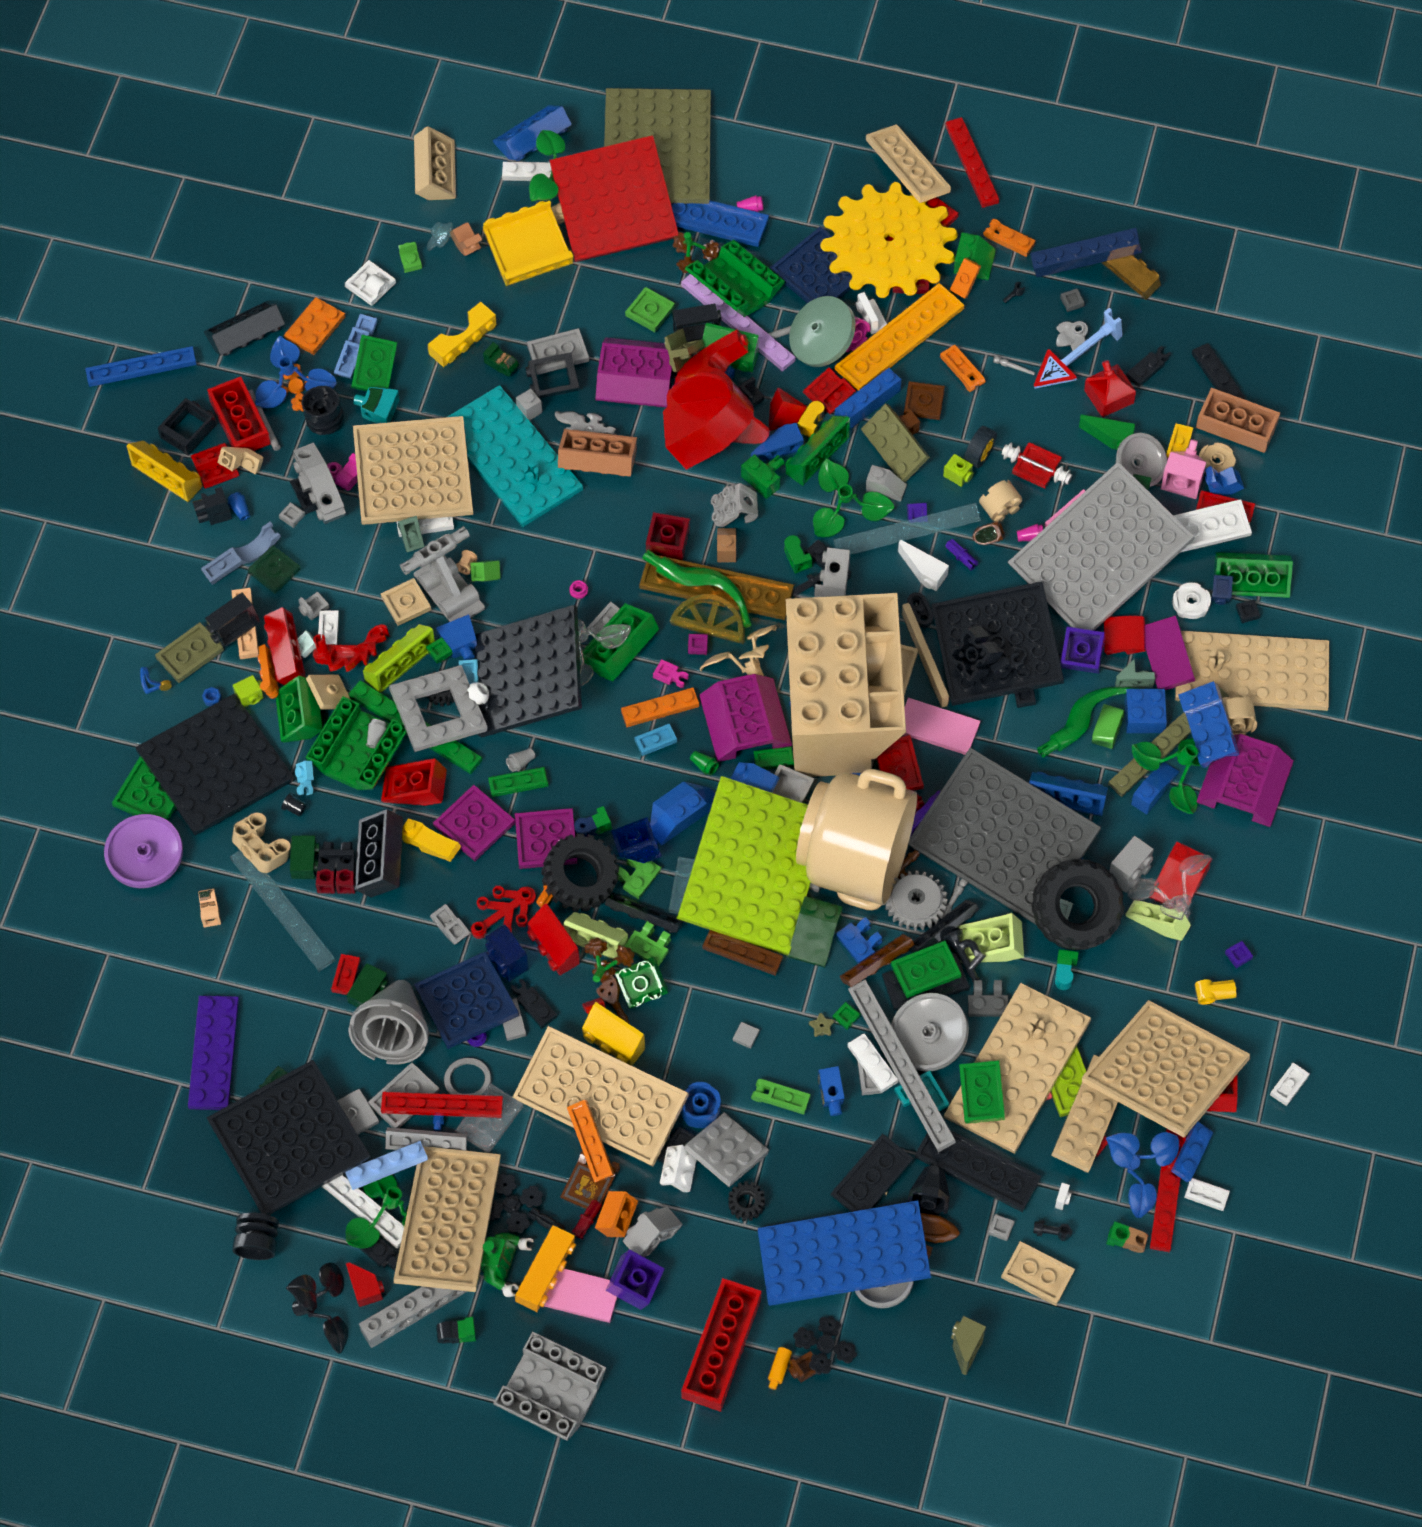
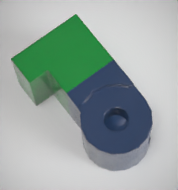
M604 806L596 809L597 814L576 820L574 824L575 833H583L584 837H587L588 834L596 836L611 830V821Z

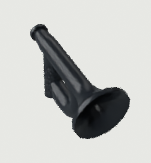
M962 929L952 931L943 937L942 942L946 941L947 944L953 946L974 983V980L980 979L975 969L986 955L980 951L974 940L965 939L961 941ZM967 947H970L975 956L971 962L965 952Z

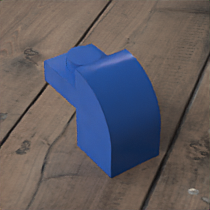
M1212 466L1205 469L1207 475L1205 480L1210 493L1227 496L1244 489L1240 473L1232 466L1221 472H1218Z

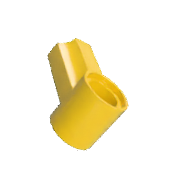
M1206 979L1195 983L1198 1003L1201 1005L1211 1004L1216 1000L1236 998L1234 980L1212 982Z

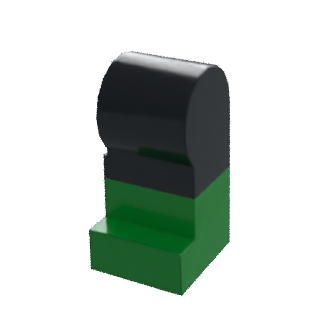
M473 1317L460 1321L441 1322L436 1325L438 1343L454 1344L476 1341Z

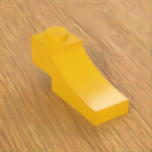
M408 818L403 825V842L419 847L421 852L451 862L461 848L459 842L436 833L421 822Z

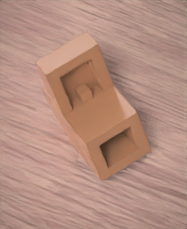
M468 222L449 231L455 245L464 256L481 248L479 241L482 239L479 233L474 235Z

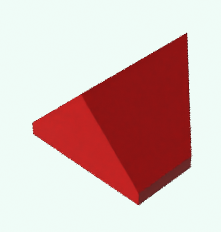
M777 388L770 402L769 430L778 429L785 424L798 423L807 406L782 389Z

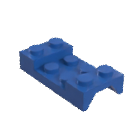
M1213 681L1178 694L1183 712L1187 716L1196 748L1198 749L1197 757L1199 763L1203 768L1208 767L1211 762L1218 759L1240 755L1218 684Z

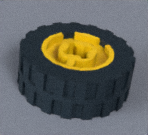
M984 425L981 426L971 439L964 460L973 464L974 467L980 468L989 457L995 445L997 432Z

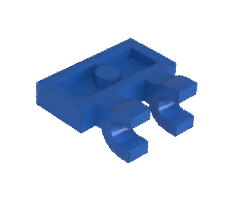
M866 917L857 926L850 923L836 933L838 940L858 964L874 954L875 951L873 949L882 944V936L878 931L868 941L861 935L871 929L869 926L870 922Z

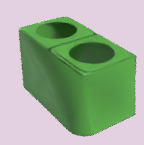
M1103 704L1092 735L1093 744L1113 749L1123 721L1121 718H1124L1123 709Z

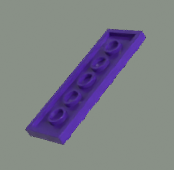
M199 996L188 1099L189 1109L221 1110L229 1106L239 1005L238 997Z

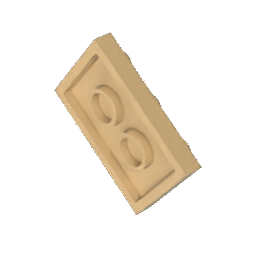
M1020 1241L1001 1278L1057 1306L1075 1269Z

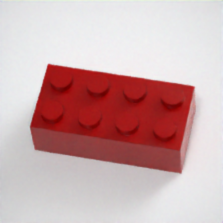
M241 376L207 389L210 403L232 447L249 448L255 451L271 444L267 428Z

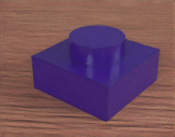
M927 503L907 504V519L909 523L927 522Z
M1243 941L1225 951L1226 956L1235 968L1253 959V955Z

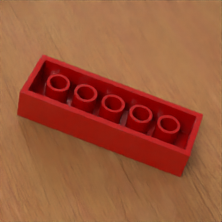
M722 1278L681 1390L682 1399L721 1412L761 1302L762 1291Z

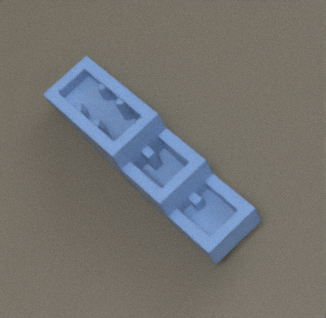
M363 314L359 315L356 326L352 328L348 341H345L334 374L350 379L353 377L361 335L372 337L378 323L377 318Z

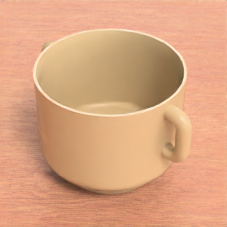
M876 769L865 770L860 776L844 772L834 777L830 784L820 781L811 796L803 819L797 844L796 863L806 866V874L812 884L837 892L839 899L848 905L871 911L885 905L894 888L892 883L896 884L894 878L899 876L911 836L917 805L916 791L906 789V785L900 777Z

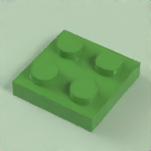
M645 287L625 311V316L656 332L674 310L675 303Z

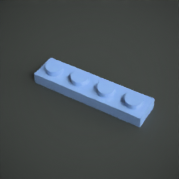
M418 1141L358 1165L345 1173L352 1190L427 1161L428 1158L421 1141Z

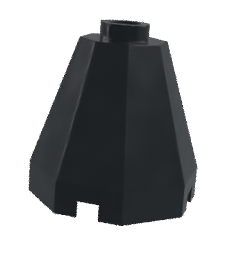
M937 1165L925 1167L910 1189L908 1202L918 1201L920 1212L938 1216L941 1212H943V1215L947 1214L950 1195L945 1171Z

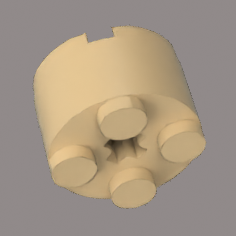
M1003 480L988 489L989 494L986 497L983 494L979 500V503L993 521L1000 520L1001 522L1004 520L1005 515L1009 513L1013 515L1019 511L1020 507L1018 505L1022 502V497L1009 480L1007 482Z
M1250 697L1222 698L1233 734L1246 735L1250 730L1251 733L1255 731L1257 721L1254 705Z

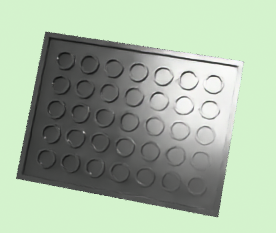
M969 748L910 837L908 846L1036 925L1031 904L1033 902L1034 889L1040 878L1051 867L1061 862L1082 859L1100 832L1101 827L972 748Z

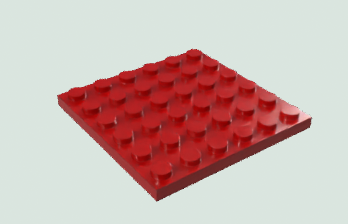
M653 135L549 160L554 182L558 186V197L575 262L670 240L674 236H678Z

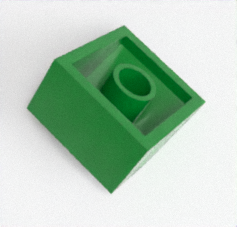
M962 232L954 262V274L958 273L964 258H968L981 265L976 278L989 280L996 249L982 237Z

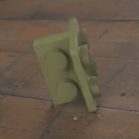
M679 329L665 337V347L669 353V362L673 372L680 371L683 365L691 359V355L698 353L699 349L704 347L703 339L687 342L683 329Z

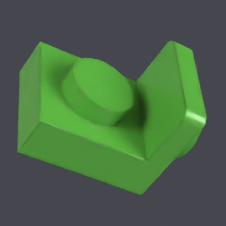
M416 242L399 245V254L404 272L422 269Z

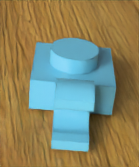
M303 761L296 764L295 769L297 782L300 783L297 787V794L303 795L305 788L306 794L311 795L313 794L311 780H314L312 761Z

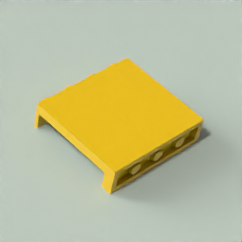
M541 201L535 206L523 207L517 212H508L502 215V217L490 218L483 223V232L506 286L573 264L572 252L568 250L554 217L551 201Z

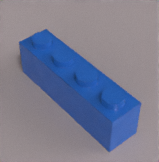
M890 368L886 369L835 408V416H848L850 418V429L901 391V378Z

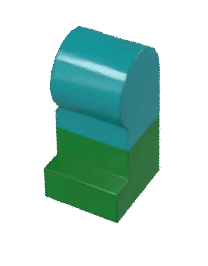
M1058 951L1055 985L1058 989L1068 990L1072 986L1073 973L1071 967L1077 966L1078 952Z

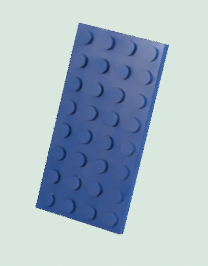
M918 1201L757 1228L769 1306L931 1278Z

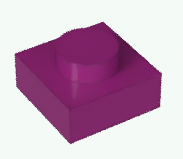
M689 634L688 654L707 655L708 635Z

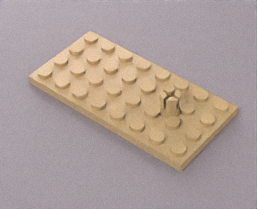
M1181 631L1195 681L1175 687V701H1180L1178 694L1214 681L1230 698L1248 696L1254 706L1328 711V640Z
M1020 983L974 1062L999 1060L1005 1120L965 1124L961 1086L946 1110L944 1118L1015 1154L1091 1022V1018Z
M548 1026L512 1098L573 1128L574 1126L567 1107L582 1100H587L603 1143L654 1166L689 1093Z
M423 1146L428 1160L416 1166L394 1283L476 1292L484 1252L482 1247L486 1241L501 1154Z

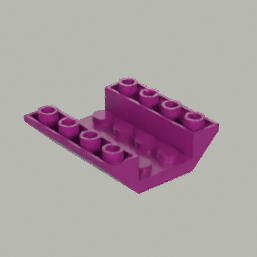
M605 337L602 342L598 366L596 400L667 407V393L670 389L672 367L670 366V357L665 343Z
M751 674L715 683L699 695L717 762L736 758V751L766 744H772L773 749L792 746L773 678Z
M1236 734L1234 738L1240 755L1227 756L1210 763L1197 803L1215 809L1217 802L1252 813L1253 822L1270 827L1293 760L1276 745L1243 734Z

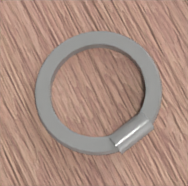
M462 1058L448 1067L444 1075V1085L449 1094L485 1095L491 1085V1073L482 1061L474 1058ZM465 1064L479 1067L485 1075V1082L482 1088L475 1093L461 1094L454 1090L451 1086L450 1078L456 1068Z

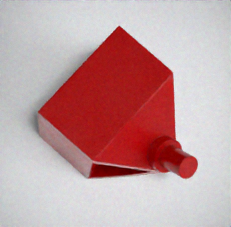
M1109 360L1102 362L1103 371L1086 378L1084 391L1102 418L1134 404L1136 395L1135 389L1118 364L1111 367Z

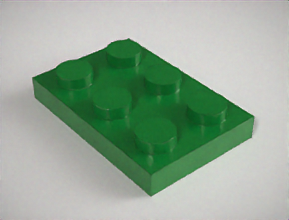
M361 335L351 388L367 391L370 387L388 389L397 342Z
M946 941L891 961V967L906 998L961 977V972Z
M999 1060L959 1064L965 1124L1005 1120Z

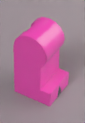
M354 453L351 454L348 463L335 478V484L347 491H350L358 482L356 455Z

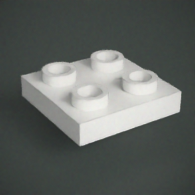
M368 260L345 282V287L373 306L396 284V280Z

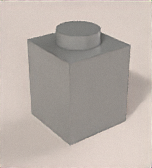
M532 389L516 397L517 407L529 421L542 413L541 400Z

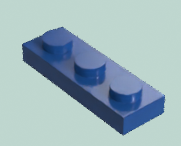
M1197 1122L1189 1131L1171 1172L1185 1182L1191 1181L1213 1134L1210 1129Z

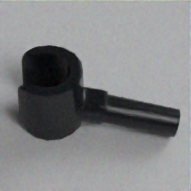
M1016 282L1014 290L1003 299V302L1006 303L1014 296H1022L1025 286L1019 288L1021 282Z

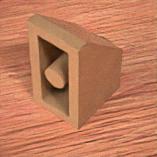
M717 528V562H736V528Z

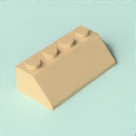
M427 126L414 135L415 194L427 200L455 199V140Z

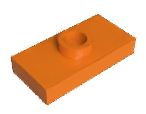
M964 258L950 290L963 298H967L981 265L968 258Z

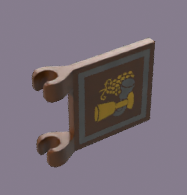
M582 1150L560 1198L587 1209L592 1200L603 1203L614 1178L620 1170L619 1163L613 1161L611 1166L615 1175L595 1183L589 1166L586 1165L587 1161Z

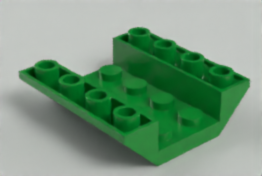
M734 239L721 247L719 257L705 265L696 260L685 267L687 272L743 317L767 305L785 282Z
M342 696L306 755V759L312 761V765L324 775L354 789H374L407 731L402 722L392 719L390 723L385 722L387 729L375 749L367 747L368 725L372 719H381L361 711L359 703Z

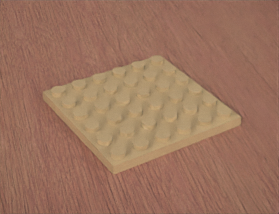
M463 416L353 426L362 525L398 522L413 516H417V519L420 520L473 515Z
M1148 1000L1082 1076V1082L1174 1133L1185 1137L1249 1061L1250 1054Z

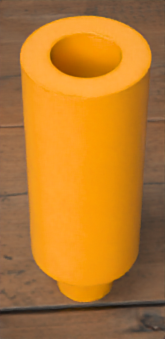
M778 1347L768 1376L770 1381L768 1387L776 1390L778 1384H782L792 1355V1351L789 1349Z

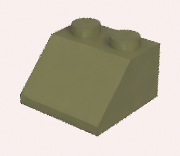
M963 1316L961 1322L957 1321L955 1323L951 1337L953 1339L952 1347L961 1372L964 1375L967 1374L984 1340L986 1326Z

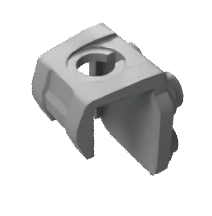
M741 483L736 486H726L722 492L713 495L711 498V504L714 507L712 520L718 527H725L735 520L741 512L748 514L744 517L745 523L752 522L758 517L757 493Z

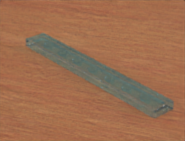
M971 503L833 540L836 549L850 550L851 555L894 544L900 540L905 541L981 520L977 504Z
M240 850L230 856L231 861L320 972L335 961L334 956L269 874L258 871Z

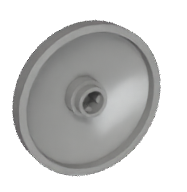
M926 993L908 1000L897 1011L891 1024L914 1068L919 1071H935L948 1066L959 1057L968 1040L969 1026L965 1013L954 1000L942 994Z

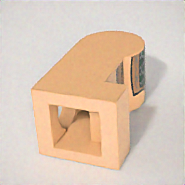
M215 889L199 891L203 927L221 925Z

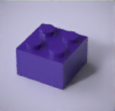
M1067 627L1061 668L1099 674L1105 633Z
M629 1249L621 1255L605 1291L642 1310L650 1303L664 1268Z

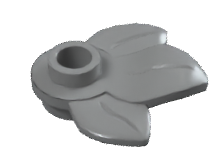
M1067 321L1059 324L1056 327L1060 332L1056 345L1057 347L1071 345L1072 351H1074L1085 342V336L1088 333L1086 323L1082 321L1074 323ZM1081 327L1082 330L1076 331V328Z

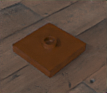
M909 381L904 415L907 414L908 409H911L916 417L940 420L945 386Z

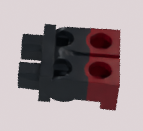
M324 842L322 849H319L316 876L318 894H335V876L337 894H355L356 858L351 842L341 843V849H334V843Z

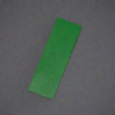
M545 767L488 777L492 797L548 787Z

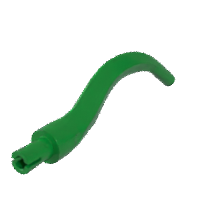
M649 549L645 552L642 560L656 567L657 573L673 582L684 586L712 585L724 590L739 606L744 627L748 628L751 626L747 606L741 592L725 575L708 568L682 567L666 556L663 558L659 557Z
M1108 687L1082 696L1073 705L1066 725L1053 733L1048 742L1037 747L1039 755L1045 758L1053 751H1062L1078 740L1088 729L1092 710L1100 701L1115 695L1126 694V689L1143 688Z

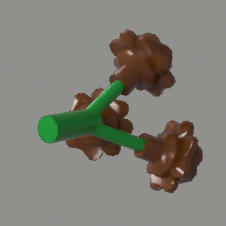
M679 232L678 236L673 238V247L676 248V252L686 253L684 259L676 263L683 273H689L685 270V267L695 262V260H691L692 256L690 255L693 245L702 249L703 258L708 261L716 259L719 255V243L713 240L710 243H706V245H701L693 241L689 232L685 234Z
M600 938L589 940V943L585 945V953L593 955L597 962L594 965L596 969L592 970L594 982L601 981L603 984L605 981L614 978L613 975H615L616 970L613 966L623 963L624 966L631 967L632 963H634L635 955L629 947L619 945L616 950L617 957L614 958L613 962L607 963L606 960H600L603 951L608 949L607 942H602Z

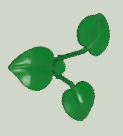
M542 130L536 139V147L539 152L548 156L553 154V159L557 158L556 153H563L565 150L564 140L553 131ZM552 170L549 178L542 173L532 177L529 185L531 201L550 200L557 196L558 186L554 182Z
M829 459L824 460L819 471V485L826 492H832L836 489L839 501L835 512L830 508H821L815 513L813 526L816 536L823 538L832 537L843 529L844 518L838 515L842 503H849L852 499L860 506H863L861 513L869 521H879L894 510V504L891 500L878 492L865 493L863 502H861L856 497V494H853L852 487L847 484L849 480L847 470Z
M1194 739L1183 740L1178 746L1179 751L1163 759H1160L1161 752L1156 745L1150 742L1133 744V756L1137 763L1146 770L1156 771L1159 769V763H1164L1174 757H1177L1181 765H1186L1178 787H1173L1169 791V799L1177 809L1188 814H1194L1197 810L1196 793L1191 787L1182 786L1191 764L1201 766L1197 757L1198 749Z
M392 1175L363 1186L365 1193L369 1197L377 1198L381 1196L383 1206L371 1225L364 1218H354L347 1224L345 1234L346 1242L356 1248H369L375 1245L380 1233L373 1227L386 1208L394 1209L399 1206L401 1214L405 1216L402 1220L404 1227L408 1206L405 1212L403 1208L404 1202L401 1200L402 1191L397 1187L396 1180Z

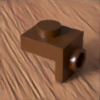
M811 1351L796 1360L794 1358L790 1360L789 1372L794 1379L798 1378L800 1383L816 1374L815 1370L809 1368V1362L813 1355Z

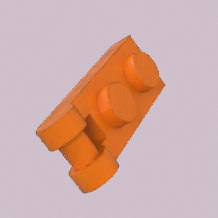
M992 219L989 224L990 227L986 228L983 232L986 238L1025 257L1028 256L1036 240L1001 224L997 219Z
M956 345L940 353V358L962 381L969 392L975 390L976 386H981L986 382L983 375ZM971 376L975 378L972 381L969 379Z
M264 644L258 647V661L261 664L260 676L263 680L260 688L266 692L269 698L273 699L279 694L278 683L274 677L275 669L271 661V650Z

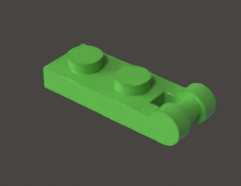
M757 1080V1088L752 1093V1100L805 1114L811 1094L767 1080ZM764 1090H770L769 1094H764Z

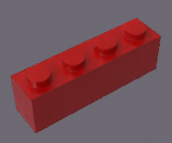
M282 607L265 615L264 628L269 639L267 643L271 649V661L274 665L276 681L286 685L297 676L306 677L293 614Z

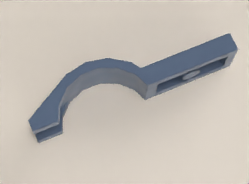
M268 522L264 525L259 536L248 545L239 548L232 547L202 567L201 570L210 583L213 585L242 564H248L263 557L281 537L278 532L275 534L272 530V523Z

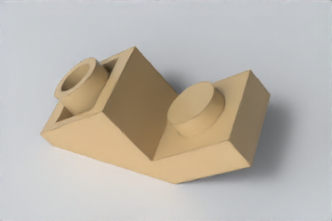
M222 447L217 463L231 471L242 466L256 475L260 472L264 457L249 448Z

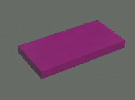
M1176 616L1145 625V647L1152 671L1155 674L1157 688L1168 690L1194 682L1195 677Z

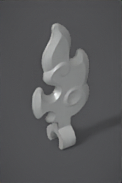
M555 412V417L558 421L571 425V427L566 429L617 435L615 434V428H606L604 423H599L602 417L597 414L588 413L587 417L590 418V422L586 423L585 417L575 412Z

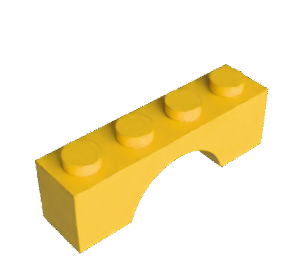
M482 302L468 311L469 326L463 333L455 336L440 334L428 343L429 355L443 367L448 363H452L459 354L466 352L469 346L474 342H478L485 333L492 331L497 325L496 314Z

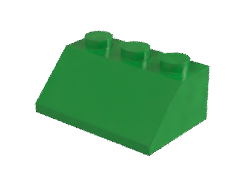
M706 323L703 334L704 347L700 351L735 331V329ZM738 330L749 341V344H747L748 353L735 360L729 366L743 372L753 373L759 355V335Z
M297 676L278 689L279 694L276 697L281 742L311 739L319 734L323 729L320 707L306 677Z

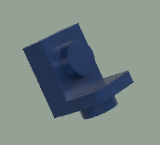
M1213 576L1211 601H1215V604L1218 605L1230 603L1233 576Z

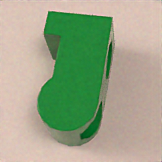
M794 535L788 536L784 541V551L794 573L812 568V558L809 553L804 555L800 539Z

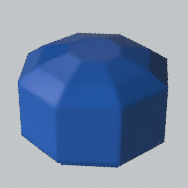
M213 687L205 689L202 695L203 701L207 706H212L222 699L219 690Z

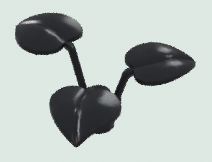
M329 1262L322 1265L319 1271L320 1282L325 1287L323 1291L315 1293L316 1283L307 1274L296 1277L286 1289L296 1299L292 1304V1310L296 1316L308 1314L309 1318L327 1319L323 1323L324 1334L332 1348L340 1354L348 1338V1329L345 1322L339 1316L332 1318L330 1315L314 1313L317 1308L316 1298L327 1292L332 1297H337L344 1288V1278L341 1270L335 1263Z

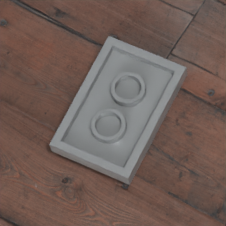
M579 328L527 342L532 360L571 352L574 365L589 362V356ZM564 361L534 366L537 375L566 368Z
M410 1063L377 1093L368 1104L392 1128H400L413 1115L381 1114L382 1092L437 1094L440 1092V1089L418 1067Z

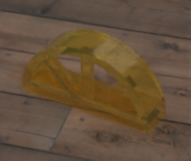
M711 594L693 596L681 603L670 619V623L674 626L744 644L745 628L743 620L736 608L722 597ZM713 602L707 624L704 623L697 611L696 604ZM719 604L725 606L734 614L713 626ZM690 608L696 621L681 616ZM737 621L738 632L724 629L726 626Z

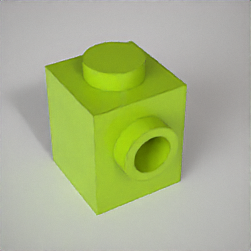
M954 454L944 466L943 476L962 487L965 482L968 483L973 477V464Z
M253 675L233 684L234 693L244 707L257 704L263 699V690L260 688L261 682L260 680L256 681Z

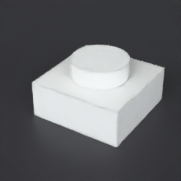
M1061 1184L1055 1204L1056 1209L1063 1210L1064 1204H1069L1072 1194L1068 1192L1070 1185Z

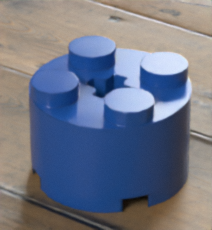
M696 1082L688 1086L685 1092L689 1093V1096L681 1110V1115L688 1126L706 1128L720 1116V1094L706 1082Z

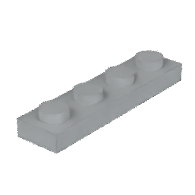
M389 1127L386 1130V1149L398 1150L421 1141L422 1146L467 1151V1134Z

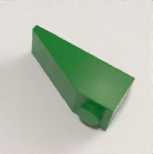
M1081 414L1079 428L1111 449L1118 450L1120 443L1126 437L1134 434L1135 424Z

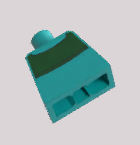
M370 387L365 396L356 394L353 404L361 406L363 418L376 424L390 423L399 403L398 390Z

